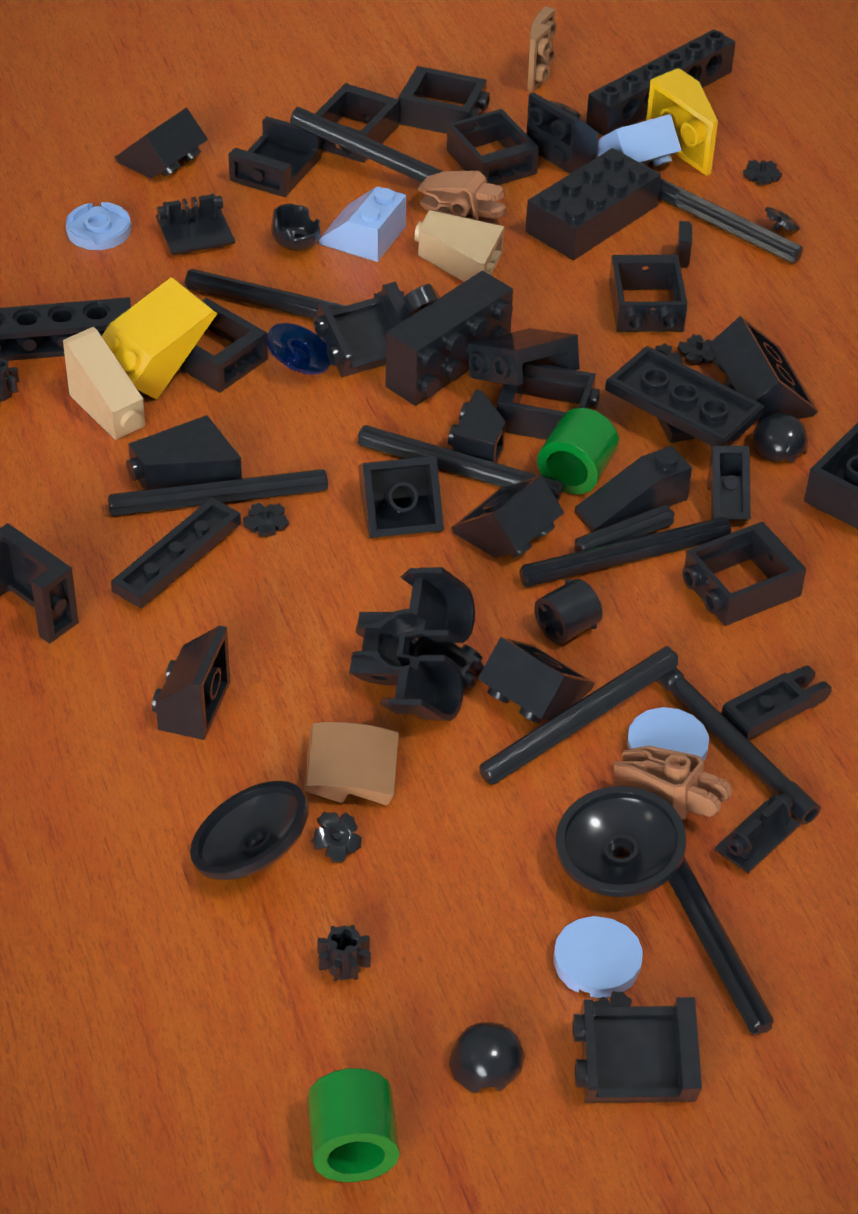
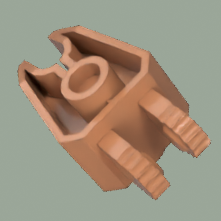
M443 171L425 178L418 187V191L426 194L420 201V205L427 211L431 210L478 220L480 217L501 218L507 213L504 203L495 202L504 198V187L487 183L486 177L480 171Z
M644 746L624 750L623 761H615L613 763V784L615 786L641 788L660 796L677 811L681 820L685 819L690 812L698 815L703 814L705 817L709 816V818L711 816L714 817L722 806L720 803L726 802L733 792L731 790L732 787L729 785L730 783L726 779L724 780L722 777L718 778L716 775L704 772V762L698 755Z

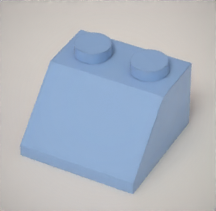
M671 114L610 132L598 139L596 154L600 156L614 148L642 164L653 162L654 167L671 162V156L681 151Z
M378 186L345 207L320 237L319 244L378 262L406 227V195L389 188Z

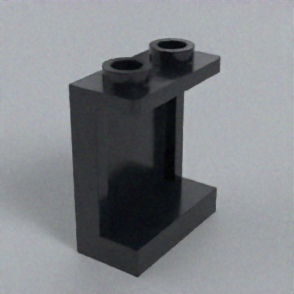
M266 116L262 120V136L249 150L245 151L234 148L228 154L230 181L286 198L321 159V137L296 127L291 123Z
M395 281L383 285L380 297L330 310L327 302L320 303L317 316L314 318V328L318 337H323L327 345V355L331 365L337 366L341 377L386 365V332L412 315Z
M528 328L468 343V364L472 379L515 386L523 384L522 365L525 362L573 370L580 369L577 334Z
M9 523L0 528V596L8 591H12L32 605L36 612L39 636L50 644L79 623L72 568Z
M676 997L673 1006L594 1007L593 999H583L580 1014H573L572 1032L573 1041L581 1042L582 1059H575L576 1088H584V1103L696 1102L702 1090L695 997Z

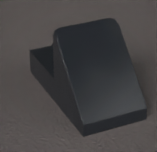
M749 446L711 447L707 490H711V520L721 517L727 518L728 521H749L751 519Z

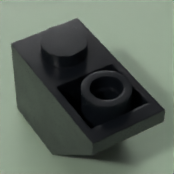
M475 390L470 402L463 403L458 425L453 424L450 429L448 445L452 446L454 451L497 463L504 450L506 421L483 391Z

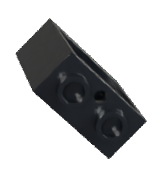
M417 66L398 97L399 124L447 134V124L481 115L482 111H487L490 102V93L486 92L487 80ZM426 97H432V98H437V99H442V100H447V101L462 103V104H465V105H464V106H459V105H454V104H449V103H444V102L429 100V99H426Z
M345 83L315 114L337 124L343 117L366 123L367 125L361 131L348 126H341L383 144L399 127V100ZM321 138L322 150L365 163L368 159L341 146L338 149L334 143Z
M503 109L447 124V151L465 171H480L486 177L487 183L495 185L537 174L539 147ZM498 141L505 149L481 155L474 147Z
M612 255L609 285L616 331H684L688 304L678 255ZM645 266L649 267L647 270L642 269ZM668 289L670 301L625 302L623 290Z
M205 298L202 301L218 313L206 330L209 329L232 344L215 356L195 345L179 369L221 393L268 360L267 332L210 299Z
M525 362L522 365L523 384L516 386L504 384L497 401V411L506 421L505 432L547 440L565 412L520 404L523 394L579 404L578 408L597 410L600 389L595 388L596 374Z
M763 521L687 550L685 565L682 571L687 587L693 589L704 601L708 611L715 614L724 626L801 596L806 574L805 566ZM751 559L769 579L730 593L713 573Z

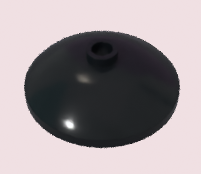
M287 781L260 783L233 795L220 804L203 821L195 833L190 849L193 864L204 876L219 880L240 879L268 868L284 856L302 834L309 814V803L306 796L297 785Z
M613 786L598 789L584 795L566 810L557 827L556 848L562 867L582 887L601 895L630 897L641 895L660 887L677 872L685 855L686 832L683 821L677 811L660 796L641 788ZM625 856V857H627V858L618 859V858H616V857Z

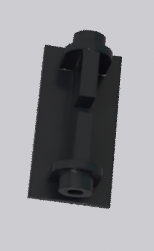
M426 636L420 637L417 640L412 639L410 656L445 655L459 666L464 688L471 690L475 686L478 679L476 673L481 674L484 668L481 662L483 657L475 649L466 644L459 647L454 643L434 642Z
M785 794L773 795L715 847V851L749 874L800 826V822L790 816L791 807L793 806L792 800Z

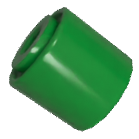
M573 408L565 412L538 453L537 465L541 475L561 481L563 483V492L568 494H585L591 491L618 449L619 437L616 428L608 418L598 411L588 408Z
M347 1068L333 1071L320 1077L310 1087L307 1095L312 1162L318 1173L325 1178L339 1182H360L374 1179L387 1173L397 1163L400 1152L393 1095L389 1081L378 1072L368 1069Z

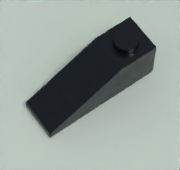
M673 446L641 456L575 507V513L588 529L593 532L663 504L670 507L688 499L692 467Z

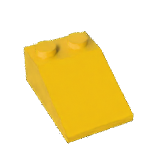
M680 68L651 79L646 121L671 114L681 151L676 153V155L705 176L710 175L718 120L700 82Z
M171 277L112 321L103 333L102 338L136 389L157 400L218 313Z

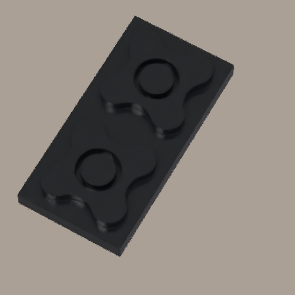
M649 346L642 349L609 377L605 384L606 391L710 446H730L763 416L764 405Z

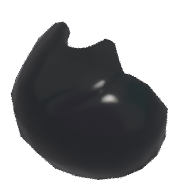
M283 204L273 211L271 233L275 241L286 249L293 251L307 250L320 239V221L316 219L313 222L309 216V209L305 206Z
M779 412L766 416L756 425L753 431L754 450L763 459L774 462L786 460L793 463L801 452L807 453L808 436L805 426L793 415Z
M481 1022L467 1027L459 1036L452 1048L449 1066L454 1079L473 1093H477L485 1087H495L498 1091H501L520 1075L525 1053L520 1039L510 1028L499 1023Z

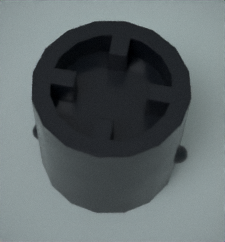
M579 578L573 580L566 579L563 586L539 598L534 606L536 620L541 630L552 642L557 644H563L590 628L596 629L603 615L601 602L597 594L588 583Z

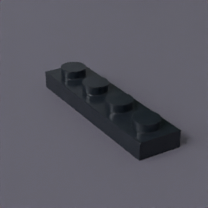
M211 497L111 580L112 592L142 609L241 524L240 512Z

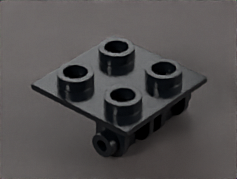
M214 193L200 196L199 207L196 197H191L190 209L186 198L182 199L181 202L180 200L163 202L162 206L157 207V214L155 216L171 255L187 254L191 251L235 244V239L221 211L224 207L221 196H215Z

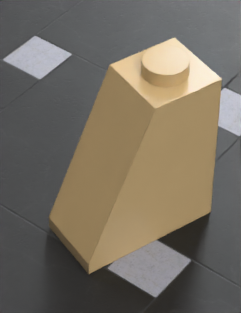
M429 210L423 222H418L414 238L415 241L419 242V256L465 282L482 270L492 275L503 254L504 226Z
M91 327L64 339L63 346L69 395L115 440L146 426L143 398L95 327Z

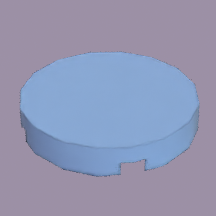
M101 202V206L93 207V203L84 204L75 208L66 219L68 239L76 246L87 250L114 248L124 243L130 236L132 229L128 212L122 207L109 202Z
M661 707L647 710L634 719L629 726L627 745L629 749L653 746L698 755L704 762L708 753L709 735L704 725L694 715L680 709Z
M592 916L577 919L564 927L556 939L553 963L558 977L568 988L579 993V989L583 992H588L590 997L606 998L611 997L613 991L624 992L633 986L641 971L643 950L638 937L626 925L612 918Z

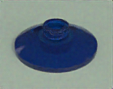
M292 323L276 324L269 330L266 337L267 346L273 356L288 368L310 375L321 374L329 368L331 363L327 355V345L311 330Z

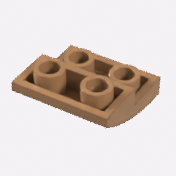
M547 6L537 14L531 26L527 91L534 92L542 83L548 80L550 75L549 65H551L555 56L553 39L557 30L555 22L556 9Z
M313 723L310 729L304 791L341 803L344 802L348 794L388 805L394 797L399 732L357 723Z

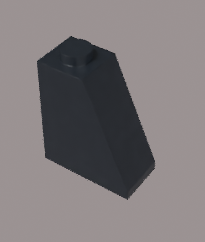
M208 415L128 443L130 457L129 460H126L128 473L132 480H138L145 490L242 479L241 457Z

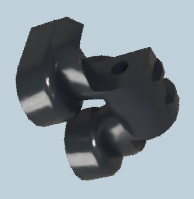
M443 567L409 568L400 576L413 587L409 609L395 612H359L355 632L364 639L362 651H355L351 654L352 660L349 673L370 683L397 685L395 698H383L380 702L381 705L396 714H414L424 720L451 721L458 715L463 701L464 686L459 666L445 655L410 656L412 639L424 636L439 643H464L472 634L475 623L474 598L468 586Z

